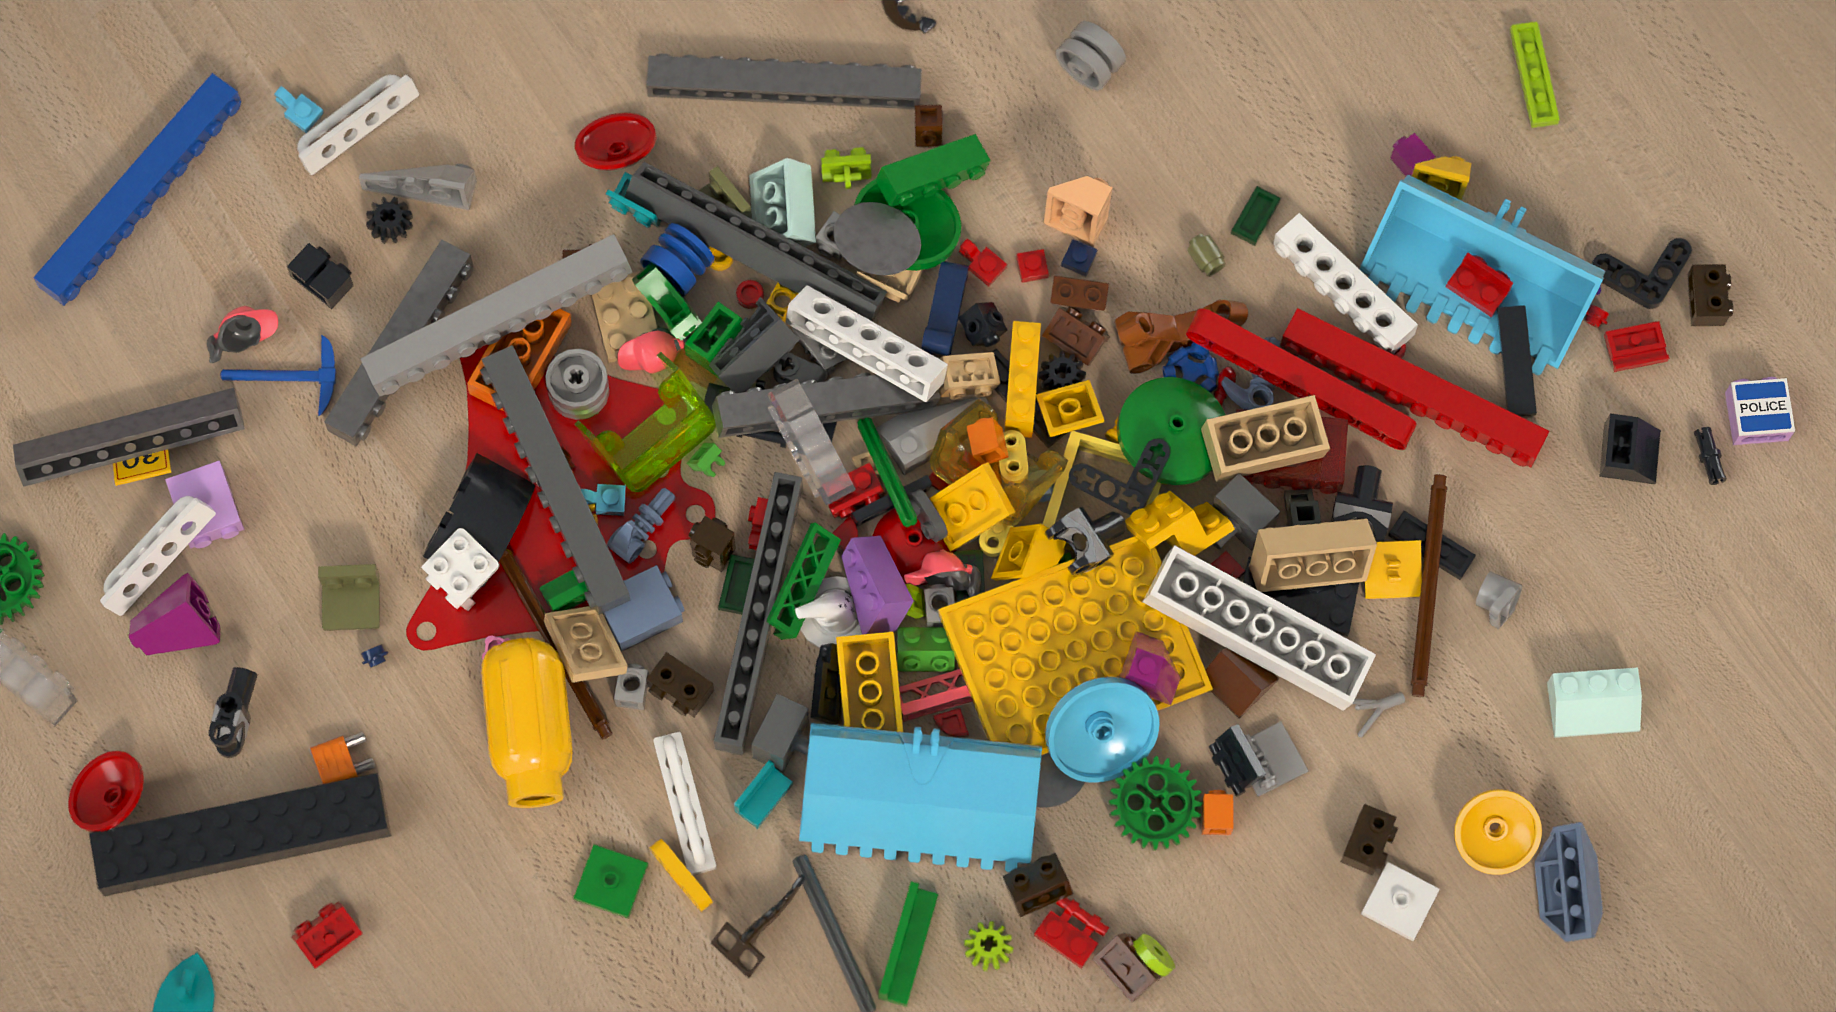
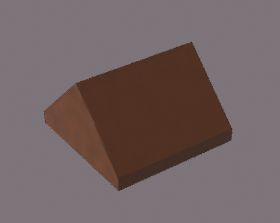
M1228 648L1220 651L1205 670L1213 688L1211 692L1238 718L1242 717L1279 680L1271 671Z

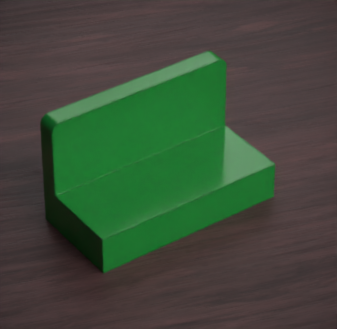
M573 570L540 587V592L552 612L569 610L587 601L584 595L588 591L584 582L578 583Z

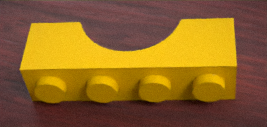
M1013 321L1004 432L1016 430L1024 437L1032 438L1041 323Z

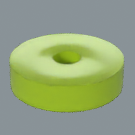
M1142 934L1134 941L1133 945L1136 952L1154 972L1166 977L1175 969V963L1169 953L1154 938L1147 934Z

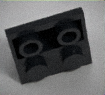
M1610 413L1604 424L1599 477L1656 484L1661 430L1639 417Z

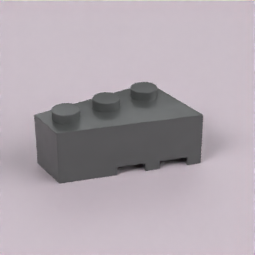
M761 297L755 303L758 308L751 318L745 317L740 323L743 328L734 340L729 338L709 364L717 376L735 394L749 390L762 374L768 372L774 363L785 353L791 351L800 340Z

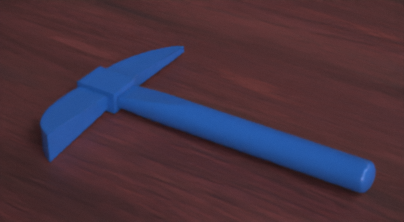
M321 335V368L318 371L223 369L220 377L223 381L318 382L321 384L318 416H320L329 405L334 384H336L334 351L330 341Z

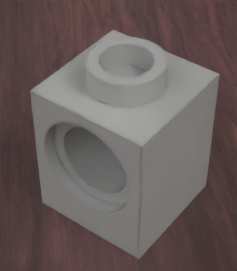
M833 211L816 236V247L823 256L827 258L834 257L840 261L842 254L839 252L836 243L828 239L831 235H834V227L840 214Z
M936 584L930 586L929 589H924L927 627H943L937 612L938 610H935L932 604L936 601H943L947 606L954 604L953 587Z
M627 664L626 674L618 675L614 697L616 707L644 710L648 690L646 680L649 676L648 670H645L643 666L638 664ZM631 680L640 683L638 689L634 691L627 690L625 685Z

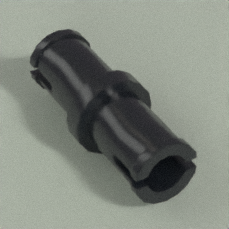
M1711 427L1701 428L1702 433L1697 429L1694 431V436L1701 453L1699 459L1701 463H1704L1709 484H1719L1718 479H1720L1721 483L1725 482L1727 478L1720 460L1722 454L1720 449L1716 448Z

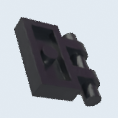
M1239 724L1228 728L1215 739V743L1209 746L1213 755L1211 759L1215 766L1219 765L1225 776L1224 782L1226 786L1232 789L1236 797L1244 794L1246 788L1251 787L1266 775Z

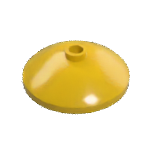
M1504 789L1488 790L1471 798L1459 812L1454 827L1455 843L1463 859L1478 871L1497 875L1513 872L1529 862L1539 847L1542 834L1540 818L1533 805L1520 794ZM1492 823H1499V827L1496 830L1490 829Z

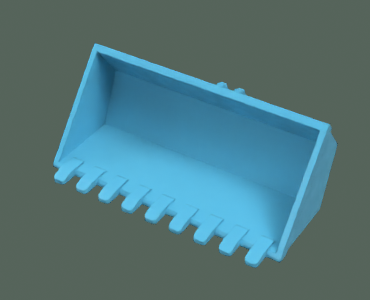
M1407 175L1404 180L1401 179L1359 270L1368 275V278L1376 286H1378L1379 282L1390 286L1386 295L1393 302L1396 301L1400 292L1410 296L1405 307L1406 311L1413 314L1416 313L1421 302L1431 306L1426 320L1432 324L1437 323L1443 312L1452 317L1447 327L1449 332L1457 334L1462 323L1473 327L1468 337V341L1473 344L1479 343L1483 333L1494 337L1489 351L1498 355L1501 348L1497 310L1490 317L1445 287L1467 253L1478 255L1495 271L1500 270L1506 273L1513 282L1510 293L1499 307L1524 305L1526 307L1530 354L1536 358L1532 366V372L1536 375H1541L1546 364L1558 369L1604 279L1605 270L1545 242L1519 227L1527 210L1526 208L1521 206L1517 210L1512 223L1503 219L1511 206V201L1507 199L1504 200L1499 212L1495 215L1491 212L1486 213L1410 175Z
M811 723L799 841L812 842L811 851L815 853H822L824 851V843L836 844L837 855H847L848 846L860 847V856L865 858L872 857L873 848L885 849L884 859L895 860L897 851L909 852L908 861L915 863L920 862L921 853L933 854L932 863L935 865H943L945 855L956 856V865L958 867H968L969 858L981 859L980 867L985 870L993 868L994 860L1005 861V871L1007 872L1017 868L1018 863L1031 864L1042 746L939 736L940 729H933L931 735L922 734L921 727H915L914 733Z

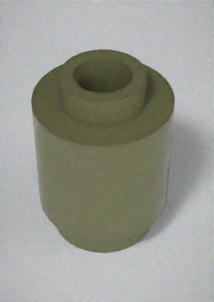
M1199 234L1189 241L1190 246L1187 251L1201 272H1205L1207 276H1212L1225 267L1226 263L1223 260L1225 257L1210 235L1204 236Z

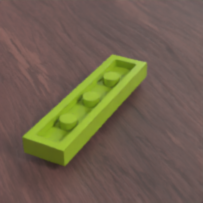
M1538 21L1511 25L1510 34L1531 128L1557 125L1560 118Z

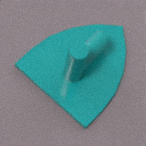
M198 953L181 961L170 971L160 986L152 1012H213L215 1000L213 979L207 965Z

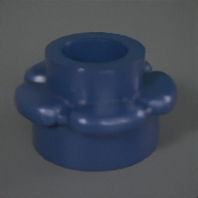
M382 644L361 653L364 660L362 664L368 663L370 668L386 662L384 656L388 654V651L385 652Z

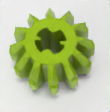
M994 921L989 922L988 929H985L984 924L979 922L977 925L979 933L974 929H969L968 934L972 939L964 940V946L971 948L965 952L966 958L976 956L972 961V966L976 967L980 962H983V971L988 970L989 963H992L995 970H999L1000 964L998 960L1007 964L1009 958L1005 953L1013 952V946L1007 944L1012 941V936L1008 934L1002 936L1005 931V926L1003 925L997 931L994 930ZM986 941H992V946L996 945V947H992L991 952L984 951L985 946L981 947V945H985Z

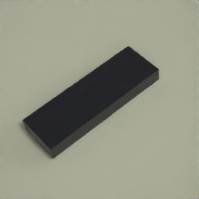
M928 475L904 486L907 496L918 489L927 492L930 490L932 482ZM888 494L853 512L851 518L858 527L895 507Z
M1403 511L1388 536L1396 541L1421 540V556L1424 558L1427 524L1408 512ZM1442 534L1439 568L1461 580L1476 555Z

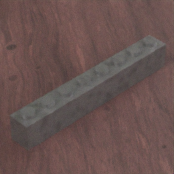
M441 239L368 354L442 319L447 304L453 303L456 299L461 282L468 280L472 274L474 267L472 266L471 255ZM363 363L324 421L328 432L356 447L360 440L364 441L371 431V423L375 417L379 418L386 407L385 401L389 397V395L381 397L378 395Z
M861 373L854 378L844 379L838 376L818 383L816 380H808L796 386L779 384L773 387V389L766 390L755 387L746 392L736 394L734 391H726L716 396L712 409L718 437L721 438L917 411L936 406L940 400V393L938 389L927 402H924L878 375Z
M230 388L13 445L15 467L22 485L25 487L245 429L241 407L235 389Z

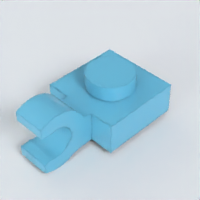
M282 86L274 93V96L277 97L275 100L287 109L284 113L285 118L305 133L324 114L322 108L303 94L295 99Z
M597 484V492L581 489L587 504H595L596 514L624 516L625 485Z

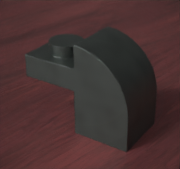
M1312 489L1284 490L1283 497L1287 517L1286 527L1321 523L1318 500L1314 501Z

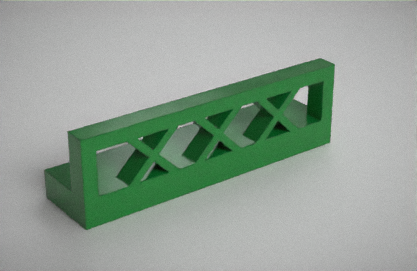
M816 522L810 524L766 620L767 623L776 628L773 635L781 640L797 638L805 618L799 619L795 609L814 601L841 541L840 538ZM817 533L820 536H818L815 543H813V539ZM808 558L802 569V563L804 559ZM793 583H796V585H795V587H794V589H793V591H792V594H791L790 589H791ZM785 607L780 620H778L777 618L781 609Z
M910 882L879 990L880 1000L905 1007L908 1005L938 899L937 893L919 889V883Z

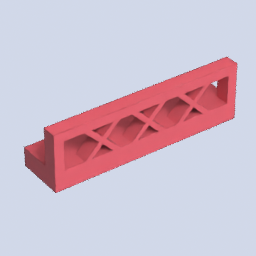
M958 669L900 686L902 721L906 722L973 702L967 685L962 687L954 686L958 678L963 676L961 670ZM953 679L951 684L946 682V680ZM940 683L948 687L947 691L934 695L927 694L933 684ZM926 687L924 692L919 690V688ZM913 691L921 695V698L903 703L901 694Z

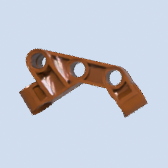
M1217 300L1204 307V309H1208L1240 327L1248 319V309L1243 302ZM1197 310L1175 316L1128 311L1116 318L1114 322L1121 345L1124 346L1123 352L1129 372L1131 374L1145 372L1160 364L1166 353L1176 351L1181 346L1184 348L1191 346L1193 341L1186 336V332Z

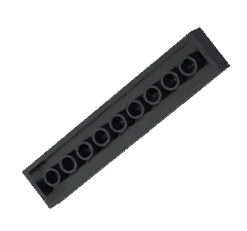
M378 773L120 826L103 832L89 833L97 887L104 897L392 836L382 781Z

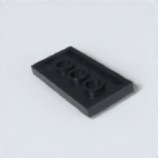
M1249 556L1243 583L1257 590L1249 568L1251 561ZM1359 582L1262 593L1335 633L1348 637Z

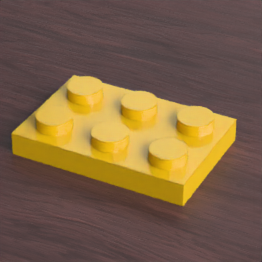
M989 462L982 464L929 498L946 525L948 535L944 538V541L950 552L958 549L1015 513Z

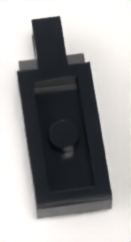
M829 643L820 646L819 656L817 657L810 718L834 725L838 724L840 720L842 696L837 644Z

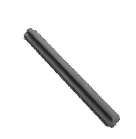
M807 855L798 856L793 860V865L798 876L800 874L805 876V881L802 885L861 1012H874L876 1005Z

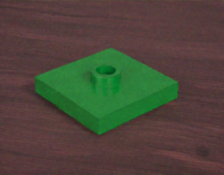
M593 844L573 899L629 919L649 864Z

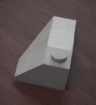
M464 164L360 174L359 177L362 190L465 210L470 209L477 182L475 170Z
M974 397L899 414L876 429L884 446L902 473L906 475L952 448L955 443L958 444L967 439L969 436L966 426L974 424L981 418L993 417L997 421L999 417L985 397Z

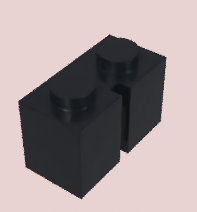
M308 243L286 267L291 278L332 310L354 286L350 276L352 273L342 263L336 265L333 261H330L331 256L322 247L318 246L315 248Z

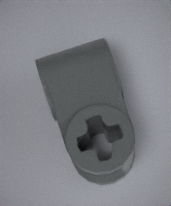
M785 353L774 363L773 375L779 384L796 386L808 380H816L817 383L825 382L829 375L823 367L799 358L792 353ZM786 366L791 368L787 369L786 372L782 371V369H785Z

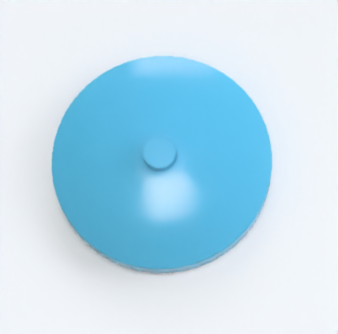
M1118 677L1093 679L1069 691L1052 710L1045 733L1047 749L1056 766L1069 777L1083 782L1097 783L1110 781L1116 777L1123 776L1121 771L1124 768L1132 771L1131 763L1133 761L1139 766L1142 758L1149 755L1158 737L1159 715L1149 694L1135 682Z

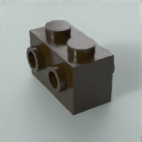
M1693 264L1687 274L1691 326H1724L1729 317L1733 315V301L1728 298V291L1731 289V275L1726 273V264Z
M704 516L700 523L696 522L689 533L692 556L695 557L694 561L702 567L709 568L711 566L720 572L723 571L730 560V555L736 550L735 534L727 528L728 525L722 520L715 517L710 519Z
M668 652L664 654L646 679L647 685L650 688L648 691L659 700L667 699L673 703L672 708L683 716L689 714L693 718H695L714 692V685L711 681Z
M1364 804L1340 862L1370 875L1374 874L1376 868L1382 870L1388 853L1383 852L1386 843H1393L1399 828L1394 826L1397 817Z
M1056 853L1042 856L1035 862L1022 868H1015L1002 876L1020 917L1073 895L1069 879Z

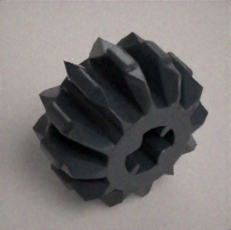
M395 196L390 202H387V199L382 197V204L379 205L373 202L372 208L374 211H367L366 216L369 221L366 222L368 230H372L371 235L374 239L381 237V242L385 244L389 238H392L393 243L396 244L398 236L406 239V230L412 229L413 224L410 220L413 218L410 210H407L408 206L405 202L398 204V199Z
M1063 350L1060 352L1059 358L1051 353L1048 358L1049 362L1042 361L1041 368L1043 370L1038 374V378L1044 380L1041 383L1042 389L1050 388V390L1083 382L1082 380L1086 378V372L1081 370L1083 362H1074V353L1065 358ZM1059 372H1064L1066 378H1060Z

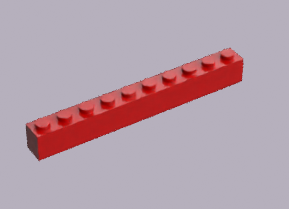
M1299 308L1296 309L1282 336L1280 345L1284 347L1285 351L1295 356L1301 355L1309 359V362L1316 367H1326L1334 371L1337 377L1343 380L1350 379L1358 383L1367 392L1373 393L1375 391L1383 395L1388 402L1395 405L1401 404L1409 408L1410 412L1416 416H1426L1434 420L1435 424L1447 430L1452 429L1460 433V436L1467 441H1477L1485 445L1486 449L1494 454L1508 456L1516 465L1531 468L1550 432Z

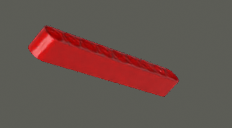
M1197 309L1186 332V336L1191 341L1299 399L1315 395L1320 410L1394 449H1406L1417 425L1416 421L1411 417L1208 309Z

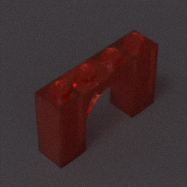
M1236 409L1235 413L1242 412V411H1247V410H1245V409ZM1321 417L1330 446L1329 451L1323 458L1310 460L1297 467L1284 466L1243 477L1251 485L1252 483L1264 484V487L1270 489L1287 486L1292 487L1293 490L1319 489L1320 492L1325 494H1334L1337 491H1341L1345 479L1348 419Z

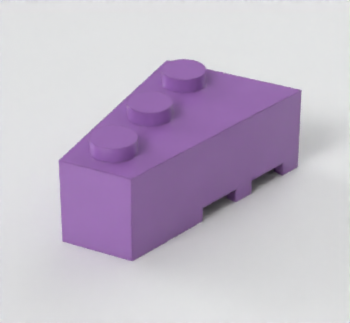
M881 536L851 538L841 557L862 635L894 632L895 634L914 600Z

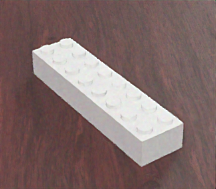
M1175 545L1166 554L1143 600V603L1341 710H1345L1353 703L1376 654Z

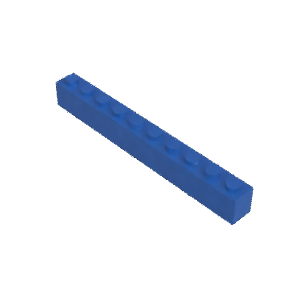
M212 73L33 277L38 287L63 306L68 301L74 300L78 296L81 286L96 275L101 263L113 256L116 246L121 240L128 238L132 234L134 225L150 213L154 202L166 195L174 179L181 177L185 173L188 163L194 156L198 157L205 149V144L212 136L215 137L219 134L223 123L228 117H232L238 112L242 102L238 91Z

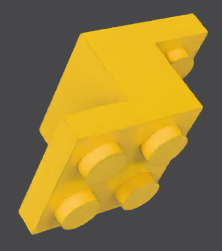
M1171 491L1160 494L1152 503L1134 511L1125 520L1127 529L1149 549L1166 541L1170 546L1174 547L1175 545L1193 556L1235 530L1231 521L1208 502L1197 505L1192 509Z

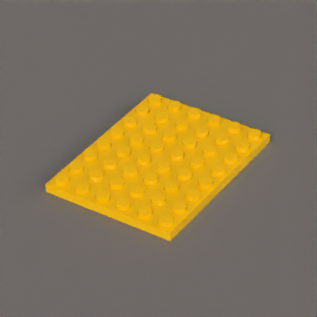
M1134 536L1110 545L1109 547L1113 551L1114 556L1088 572L1071 575L1068 567L1075 561V559H1072L1026 578H1021L943 607L937 611L988 741L1042 746L1041 756L1049 753L1045 733L1049 716L1056 704L1069 691L1084 682L1102 677L1119 678L1136 631L1163 641L1180 675V681L1171 705L1151 698L1157 711L1213 690L1188 627L1143 603L1162 564L1156 547L1149 549Z

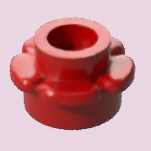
M1591 304L1584 321L1599 328L1601 324L1607 325L1606 319L1609 313Z

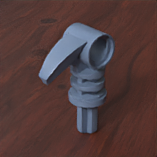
M1275 337L1265 338L1268 342L1278 347L1280 346V341ZM1253 373L1252 377L1254 379L1250 381L1248 389L1241 388L1227 377L1221 382L1227 395L1245 411L1272 405L1274 401L1272 391L1275 389V385ZM1253 398H1261L1265 405L1259 406L1255 404Z
M663 488L648 506L641 504L638 510L641 513L640 516L635 514L632 517L635 522L630 520L619 527L610 537L607 547L629 564L632 563L645 546L641 539L646 541L649 538L646 533H653L655 531L653 525L661 526L664 522L661 515L675 500L674 494L670 490Z

